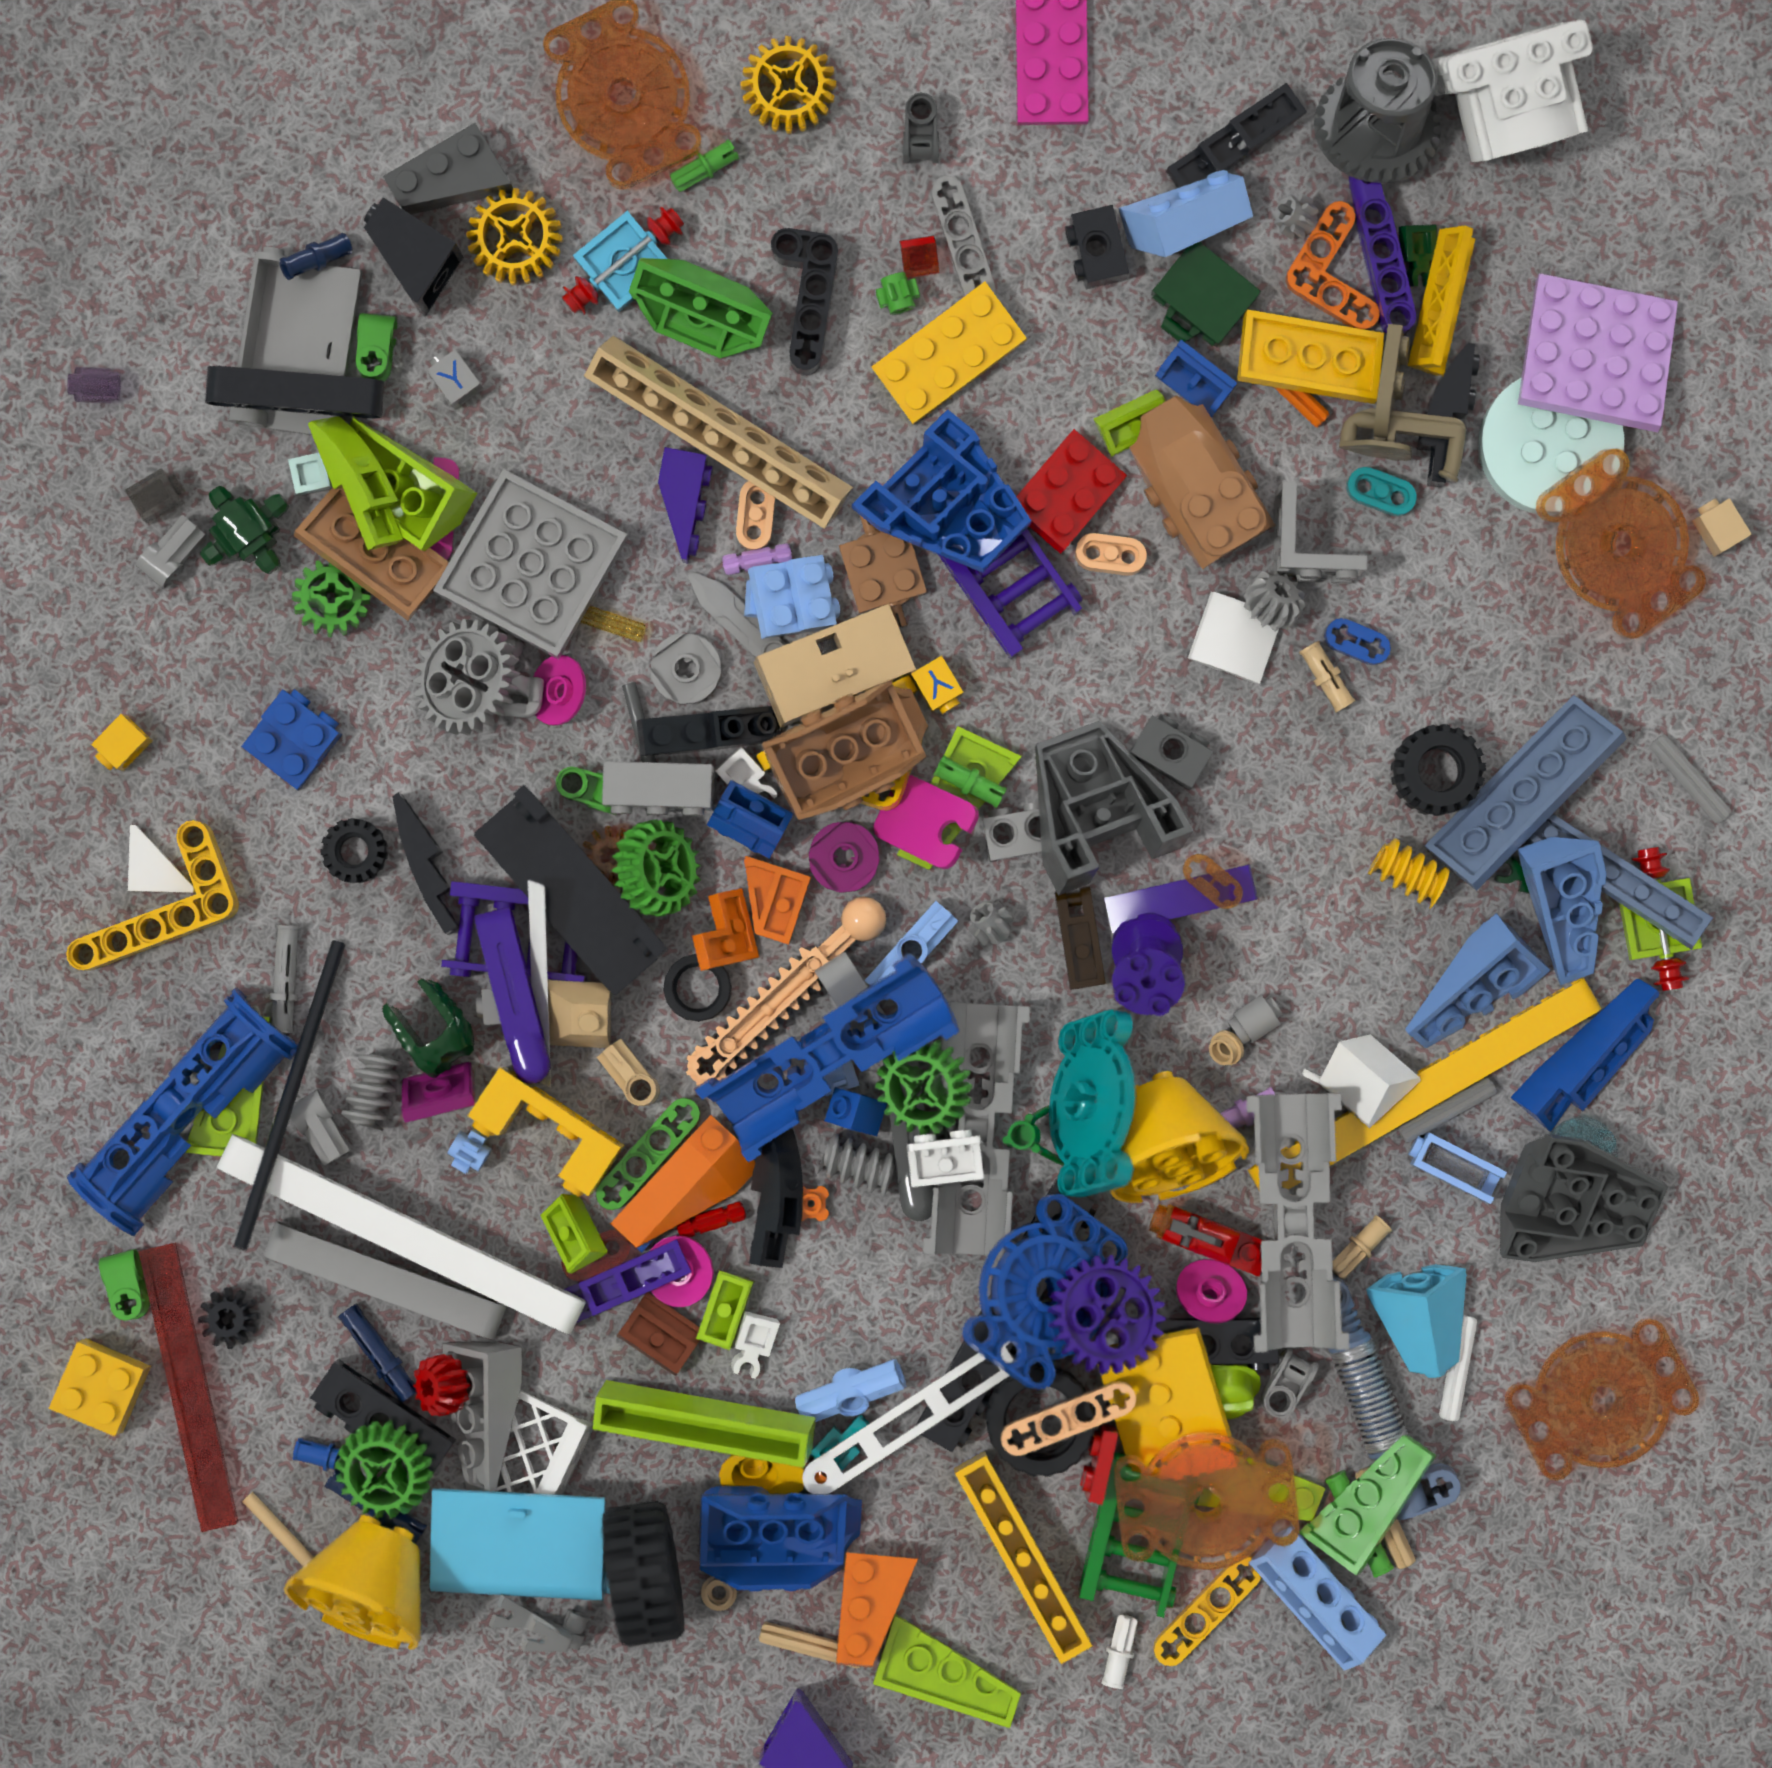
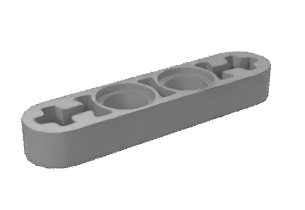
M942 176L933 184L932 201L963 295L966 296L975 289L973 279L965 282L964 277H974L984 271L985 276H979L980 284L985 281L996 295L995 283L963 186L955 177ZM948 184L949 189L957 190L953 194L955 208L962 204L964 209L952 210L943 215L942 210H949L948 202L945 197L939 198L937 194L942 192L943 185ZM963 218L968 223V231L962 236H955L950 233L948 224L952 219ZM965 251L975 252L980 262L974 269H965L959 263L960 255Z

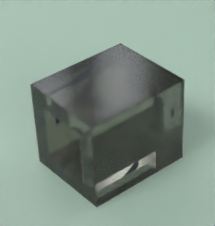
M162 468L125 490L142 520L149 525L186 503L181 496L186 490L177 475L173 473L169 476Z

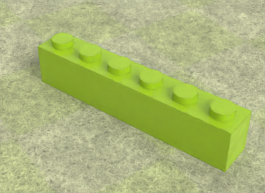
M606 1380L596 1395L592 1430L804 1468L813 1448L816 1417Z

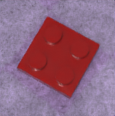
M1103 1423L1099 1425L1098 1431L1095 1430L1090 1442L1091 1446L1088 1449L1090 1451L1089 1455L1092 1456L1090 1466H1083L1080 1478V1486L1088 1502L1103 1505L1118 1432L1113 1425Z

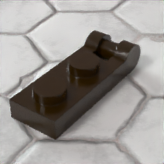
M1090 886L1080 887L1077 892L1064 893L1059 896L1054 891L1070 990L1106 984ZM1081 905L1083 916L1070 917L1068 907Z

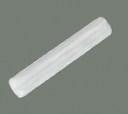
M1463 1315L1459 1362L1451 1367L1446 1374L1439 1416L1448 1421H1458L1460 1418L1477 1326V1319L1471 1316Z

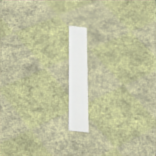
M528 880L531 986L550 1058L545 887ZM551 1069L548 1076L543 1081L539 1082L550 1088Z

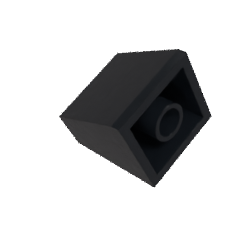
M383 197L379 204L374 203L367 211L364 222H366L364 228L418 311L422 315L427 316L464 257L456 242Z

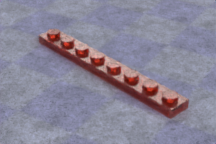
M175 1242L138 1251L201 1532L235 1525L239 1520L177 1244Z

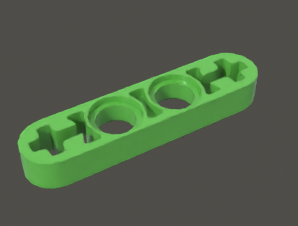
M680 1098L674 1101L604 1178L596 1191L597 1201L602 1207L608 1210H616L625 1205L695 1127L701 1114L700 1108L695 1101L690 1098ZM689 1104L693 1108L690 1113L693 1120L690 1123L684 1120L677 1126V1129L683 1131L677 1137L672 1128L662 1124V1121L667 1117L670 1123H672L678 1116L675 1108L678 1105L684 1108ZM664 1130L669 1134L671 1142L666 1150L659 1151L652 1147L650 1138L655 1131ZM640 1157L644 1159L647 1170L643 1176L633 1177L627 1172L626 1165L630 1158ZM620 1171L625 1180L635 1184V1186L629 1190L628 1186L625 1185L618 1193L622 1198L620 1202L612 1200L608 1203L604 1199L607 1193L603 1189L606 1185L612 1188L621 1180L614 1176Z

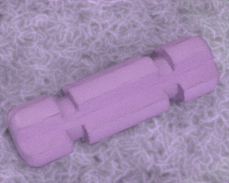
M785 543L775 545L774 549L765 547L744 551L739 556L736 553L724 555L722 562L724 572L727 575L740 573L742 569H745V572H747L753 566L786 562L792 559L789 544Z

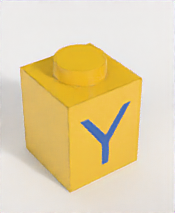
M942 656L911 673L912 680L931 712L939 709L944 714L960 704L958 697L963 695V691Z

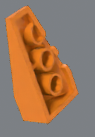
M710 1115L610 1224L635 1248H638L706 1209L735 1195L753 1175L755 1161L753 1159L748 1162L741 1153L738 1139Z

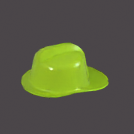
M1211 1365L1227 1420L1238 1418L1246 1412L1252 1411L1254 1408L1253 1398L1261 1386L1258 1373L1254 1369L1243 1365Z

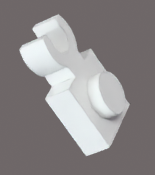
M740 746L715 769V772L727 785L730 780H733L757 794L765 791L774 799L777 797V791L771 784L762 783L759 780L766 772L743 746Z
M747 1311L743 1312L733 1343L735 1349L741 1350L740 1353L734 1356L731 1362V1368L735 1374L739 1373L742 1364L748 1362L751 1363L749 1372L751 1378H756L759 1375L760 1363L758 1357L759 1355L770 1356L780 1325L778 1319Z

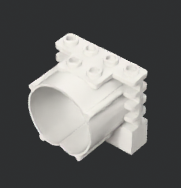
M1583 20L1551 24L1432 59L1438 74V86L1434 97L1455 93L1471 162L1487 161L1588 131L1572 60L1586 57L1592 53L1588 26Z

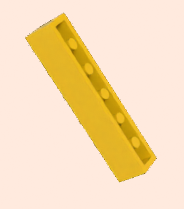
M983 1451L954 1468L956 1477L1060 1664L1091 1648L1092 1644L1089 1636L987 1453Z

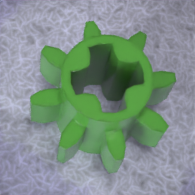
M905 272L888 275L880 280L882 288L876 289L880 309L888 307L890 315H897L908 312L916 307L913 299L920 298L916 278L908 280Z

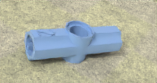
M935 901L864 981L872 986L896 971L893 964L903 959L901 947L907 941L919 943L922 954L917 960L920 963L924 962L926 957L959 921Z
M896 1359L863 1371L856 1368H846L838 1371L833 1376L831 1383L797 1395L795 1397L796 1408L800 1415L816 1417V1422L839 1413L844 1416H857L868 1409L869 1402L903 1390L906 1387V1381L900 1364Z

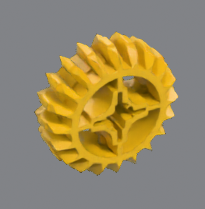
M786 36L784 46H779L778 40L773 38L771 39L772 49L770 51L762 44L758 47L761 58L752 54L749 56V62L753 67L743 68V75L749 79L741 81V89L749 91L743 95V102L745 104L754 103L749 108L750 115L755 116L762 112L759 124L764 126L771 118L773 119L772 131L777 132L780 123H785L786 133L791 134L793 130L792 123L798 122L800 131L804 132L806 130L805 119L808 118L813 125L819 123L815 111L821 115L828 114V107L824 103L834 102L835 96L829 91L836 89V81L829 79L834 74L833 66H824L828 61V56L821 54L815 57L818 52L817 45L813 44L808 50H805V39L800 38L797 46H792L791 37ZM784 59L798 60L788 68H780L775 64L771 66L773 63ZM808 67L812 69L818 80V87L814 96L808 92V88L802 83ZM763 74L776 87L769 103L763 98L759 90V83ZM788 78L794 79L795 89L791 90L789 87V91L783 90L782 81L786 79L788 82ZM789 101H797L802 105L806 104L795 110L778 109L779 107L782 108Z
M518 188L513 189L512 198H507L505 191L500 190V201L495 202L493 197L489 195L486 197L487 203L490 206L488 209L481 205H477L475 208L481 219L470 217V225L477 228V230L466 232L468 239L476 241L468 246V250L473 254L479 253L473 261L476 266L486 264L483 269V273L486 276L492 275L497 270L495 279L499 283H502L506 274H509L511 285L517 284V275H522L525 284H529L531 282L529 272L534 270L536 276L542 278L544 275L539 267L541 264L549 269L553 268L554 264L547 257L548 254L554 257L560 256V249L552 244L562 243L563 237L561 234L552 232L558 231L562 226L559 220H551L556 215L554 208L551 207L543 210L546 206V200L543 197L533 204L534 194L532 191H528L524 198L521 199ZM513 210L527 212L525 215L521 214L513 221H507L502 217H498L505 212ZM536 219L543 226V240L539 248L528 238L533 228L532 224ZM490 225L501 235L500 241L496 245L497 251L494 255L488 251L486 236ZM504 229L514 234L519 232L524 243L514 239L509 243V237ZM517 252L531 256L529 259L519 263L503 262L505 258L508 259L513 253Z

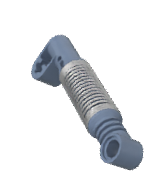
M1333 1275V1281L1340 1282V1290L1342 1292L1341 1329L1343 1332L1349 1333V1349L1336 1350L1328 1348L1329 1355L1333 1359L1332 1362L1336 1363L1334 1368L1338 1369L1336 1374L1340 1375L1339 1380L1343 1381L1341 1386L1345 1387L1343 1392L1347 1393L1345 1398L1349 1399L1350 1410L1354 1411L1352 1416L1356 1417L1354 1422L1358 1423L1359 1434L1363 1435L1361 1440L1365 1441L1364 1446H1366L1365 1449L1368 1457L1376 1461L1403 1435H1408V1433L1406 1432L1407 1429H1405L1406 1426L1402 1425L1404 1420L1399 1419L1401 1414L1397 1413L1399 1408L1395 1407L1397 1402L1393 1401L1395 1396L1390 1395L1392 1390L1388 1389L1390 1387V1384L1386 1383L1388 1378L1383 1377L1386 1372L1381 1371L1383 1366L1379 1365L1381 1360L1377 1359L1379 1354L1374 1353L1377 1348H1375L1376 1345H1373L1374 1342L1372 1341L1371 1334L1364 1331L1363 1326H1358L1361 1320L1360 1318H1355L1358 1315L1357 1310L1351 1309L1355 1304L1347 1284L1343 1279ZM1442 1463L1430 1465L1421 1480L1428 1479L1435 1498L1427 1501L1421 1482H1419L1396 1519H1409L1454 1502L1461 1490L1460 1481L1454 1469ZM1439 1477H1443V1480L1447 1482V1489L1444 1491H1440L1438 1487H1435L1437 1485L1436 1479Z

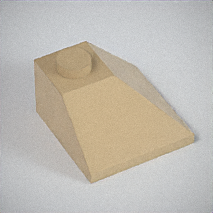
M548 980L550 1045L608 1048L611 1044V992L605 985L597 982Z

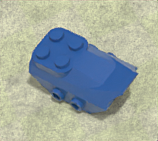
M759 1486L712 1487L706 1490L704 1494H701L700 1570L737 1590L758 1592L777 1589L786 1591L811 1589L843 1569L844 1554L851 1543L860 1535L862 1500L850 1498L847 1495L770 1494L768 1490Z

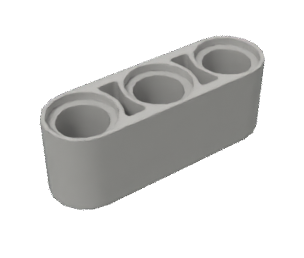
M845 951L815 970V973L837 1007H840L868 988ZM878 1004V1005H877L878 1011H879L880 1013H882V1014L885 1015V1013H884L883 1010L881 1009L880 1005ZM870 1009L867 1010L868 1019L861 1023L856 1022L855 1019L851 1021L852 1030L857 1028L860 1032L864 1031L865 1021L873 1017Z

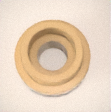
M1222 1030L1212 1037L1209 1053L1218 1064L1233 1065L1242 1059L1244 1047L1237 1035L1230 1031Z
M712 1576L707 1578L702 1585V1600L712 1610H726L736 1600L737 1589ZM714 1587H724L726 1595L720 1599L714 1597L712 1594Z

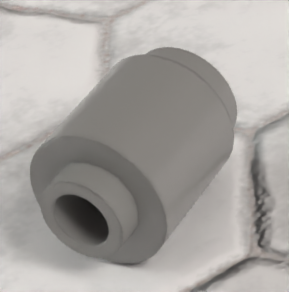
M1260 995L1234 1012V1017L1227 1022L1244 1045L1249 1041L1254 1043L1281 1025L1278 1018L1283 1014L1272 997L1265 1000Z

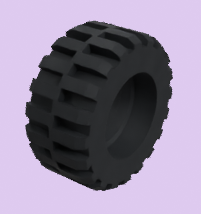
M650 1501L609 1508L602 1515L603 1553L611 1608L620 1642L628 1647L678 1639L684 1634L685 1630L684 1607L677 1553L667 1507L659 1501Z

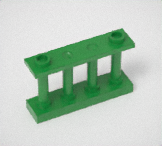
M1114 1452L1103 1505H1098L1078 1588L1079 1598L1094 1601L1096 1590L1102 1592L1104 1588L1155 1600L1156 1615L1164 1618L1166 1607L1172 1608L1174 1604L1176 1587L1172 1586L1191 1504H1198L1202 1483L1197 1482L1196 1473L1187 1474L1185 1483L1131 1471L1132 1467L1126 1466V1455ZM1128 1485L1182 1497L1177 1517L1123 1505V1501L1118 1500L1121 1487L1127 1488ZM1121 1519L1171 1531L1173 1534L1169 1550L1165 1552L1115 1540V1536L1110 1535L1112 1523H1119ZM1111 1554L1165 1566L1160 1587L1106 1574V1570L1101 1569L1104 1556L1111 1557Z

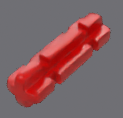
M738 1201L727 1205L728 1208L725 1209L719 1207L698 1214L694 1219L690 1218L677 1225L679 1236L690 1238L695 1236L697 1232L703 1234L727 1226L728 1222L731 1221L733 1224L746 1219L742 1202Z

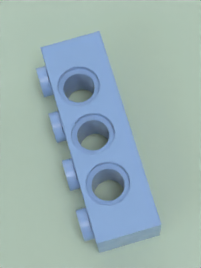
M1291 1527L1274 1534L1248 1562L1344 1671L1362 1664L1385 1638L1386 1634L1379 1627L1377 1620L1361 1607L1355 1600L1351 1590L1338 1581L1331 1573L1328 1564L1319 1559L1307 1546L1304 1537L1295 1532ZM1293 1564L1296 1566L1298 1574L1294 1571ZM1317 1591H1318V1592L1320 1593V1595H1321L1322 1602H1321L1320 1599L1318 1598ZM1341 1618L1345 1622L1346 1629L1342 1625Z

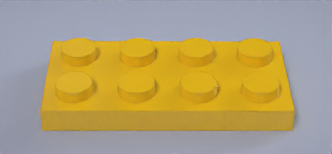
M984 281L871 368L914 425L1028 339Z
M1247 309L1243 315L1237 381L1375 404L1377 402L1381 376L1384 333Z

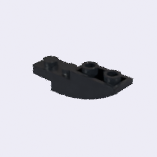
M1468 343L1449 364L1433 390L1424 414L1463 419L1468 414V410L1473 411L1476 390L1470 389L1472 375L1477 376L1480 361L1479 354H1474V343ZM1418 437L1417 450L1430 451L1427 486L1441 488L1446 483V479L1441 477L1438 472L1443 470L1449 441L1447 439Z
M772 706L647 718L636 721L641 756L673 755L757 745L782 733Z
M793 1128L761 1146L762 1154L756 1157L751 1190L761 1192L757 1209L749 1264L783 1268L788 1234L800 1235L803 1207V1177L799 1149Z

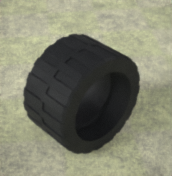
M1036 1362V1364L1030 1367L1029 1375L1031 1380L1038 1383L1043 1379L1045 1370L1040 1363ZM1054 1365L1055 1378L1049 1387L1060 1391L1067 1399L1086 1393L1085 1388L1074 1375ZM1012 1376L995 1385L992 1394L989 1395L990 1399L987 1411H985L986 1428L994 1450L997 1451L999 1457L1005 1463L1007 1462L1011 1465L1012 1469L1027 1473L1029 1476L1036 1477V1475L1048 1477L1069 1470V1467L1077 1464L1082 1459L1081 1457L1091 1446L1090 1442L1092 1436H1094L1095 1427L1068 1437L1060 1447L1049 1452H1029L1019 1456L1007 1452L1001 1441L1002 1430L1006 1426L1007 1410L1014 1397L1028 1387L1018 1382ZM1084 1401L1076 1406L1075 1416L1078 1420L1087 1422L1093 1419L1095 1411L1092 1403ZM1012 1438L1007 1439L1009 1444L1015 1443Z

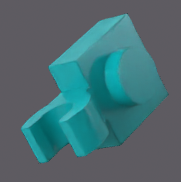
M860 1414L843 1432L834 1425L814 1446L810 1455L815 1459L870 1424V1422ZM854 1445L834 1458L841 1471L858 1455L860 1449Z

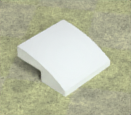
M1211 592L1188 659L1218 671H1225L1252 683L1260 684L1278 630H1272L1269 625L1262 627L1261 621L1250 619L1252 612L1244 608L1245 602Z

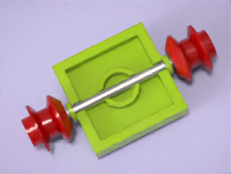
M1659 847L1638 850V858H1633L1631 861L1638 862L1642 872L1661 883V879L1657 880V878L1664 877L1670 871V868L1663 867L1661 859L1667 853L1660 854ZM1690 878L1661 883L1695 905ZM1619 903L1629 960L1659 956V959L1664 958V960L1656 961L1651 966V970L1658 971L1660 977L1653 985L1661 984L1662 991L1683 988L1682 981L1689 980V977L1682 976L1680 968L1687 963L1680 958L1671 959V957H1674L1676 952L1691 949ZM1699 938L1692 950L1702 948L1701 938Z

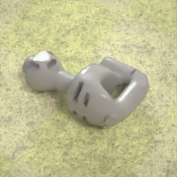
M504 633L508 636L506 642L515 646L510 655L518 658L522 654L524 643L518 642L517 637ZM523 675L512 678L511 683L516 685L518 690L509 691L508 695L525 696L528 699V704L503 703L501 707L504 710V716L527 718L536 715L542 705L544 679Z

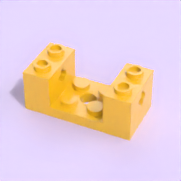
M500 1067L468 1114V1117L474 1120L471 1126L487 1137L494 1136V1134L497 1136L505 1134L525 1102L529 1105L526 1110L542 1121L548 1118L559 1124L556 1130L572 1141L577 1140L578 1137L582 1139L558 1176L565 1180L562 1187L577 1197L583 1196V1194L587 1196L593 1194L625 1145L534 1084L522 1082L510 1068Z

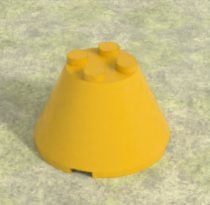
M1171 1071L1157 1073L1152 1077V1081L1140 1086L1135 1085L1134 1113L1129 1131L1120 1148L1132 1160V1176L1127 1185L1110 1191L1112 1196L1119 1201L1142 1203L1141 1196L1158 1194L1159 1200L1162 1201L1199 1190L1233 1172L1236 1169L1234 1162L1240 1156H1242V1159L1247 1158L1249 1154L1247 1141L1187 1080L1174 1077ZM1188 1186L1183 1190L1170 1191L1179 1187Z
M361 1515L359 1521L352 1524L290 1577L285 1584L284 1592L291 1601L304 1611H307L310 1605L323 1613L321 1621L336 1629L368 1642L394 1649H399L401 1643H409L408 1649L413 1650L418 1647L421 1640L419 1547L411 1542L414 1535L406 1529L394 1527L393 1530L380 1526L381 1523L375 1518Z

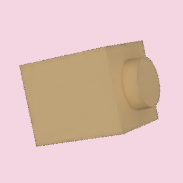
M1716 498L1698 508L1697 510L1701 516L1692 520L1714 557L1752 535L1730 498L1720 504Z

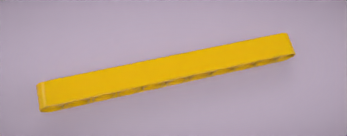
M1582 977L1572 982V986L1566 989L1563 987L1542 999L1541 1003L1534 1007L1532 1005L1511 1017V1021L1495 1026L1481 1034L1478 1040L1474 1042L1472 1040L1448 1053V1057L1440 1058L1419 1070L1417 1075L1421 1081L1370 1128L1352 1112L1349 1113V1111L1335 1118L1336 1161H1329V1166L1600 1011L1602 1008L1585 978ZM1295 1141V1145L1290 1148L1285 1147L1281 1149V1154L1288 1159L1296 1157L1300 1152L1299 1142ZM1301 1162L1293 1165L1280 1163V1170L1287 1168L1289 1175L1287 1181H1282L1283 1188L1289 1190L1301 1183V1181L1294 1179L1293 1168L1301 1170ZM1255 1164L1247 1171L1259 1190V1165Z

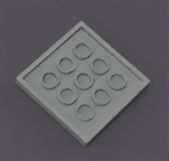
M503 469L433 592L559 660L625 545L628 535Z

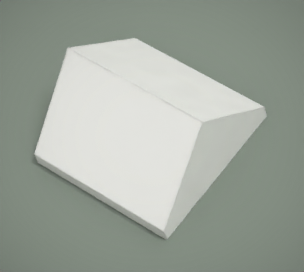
M1369 1034L1340 1041L1319 1083L1329 1093L1341 1094V1104L1370 1128L1414 1088L1421 1079Z

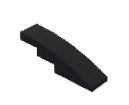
M1285 83L1231 119L1225 127L1199 143L1196 149L1170 165L1166 172L1176 187L1180 188L1206 179L1213 172L1228 171L1305 115L1307 111L1289 85Z
M398 792L392 797L398 831L409 867L426 904L443 932L449 935L459 928V924L440 898L450 891V886L432 862L443 851L403 794Z

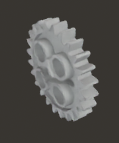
M462 619L461 625L450 622L449 632L441 628L438 629L440 638L438 641L431 638L428 639L431 650L430 652L420 651V654L425 658V662L415 664V667L421 670L422 673L421 676L415 677L413 682L421 684V688L414 693V696L424 699L418 708L427 712L426 720L434 722L435 727L456 735L458 733L470 735L472 730L480 733L483 732V723L494 726V714L505 715L501 706L503 703H513L512 699L508 696V692L518 690V687L512 684L511 680L520 676V672L512 670V666L519 661V658L510 655L515 646L506 642L508 637L506 634L499 632L497 627L475 619L472 622ZM447 663L456 669L462 670L467 676L486 684L488 690L485 691L476 685L470 684L467 679L445 669V664Z

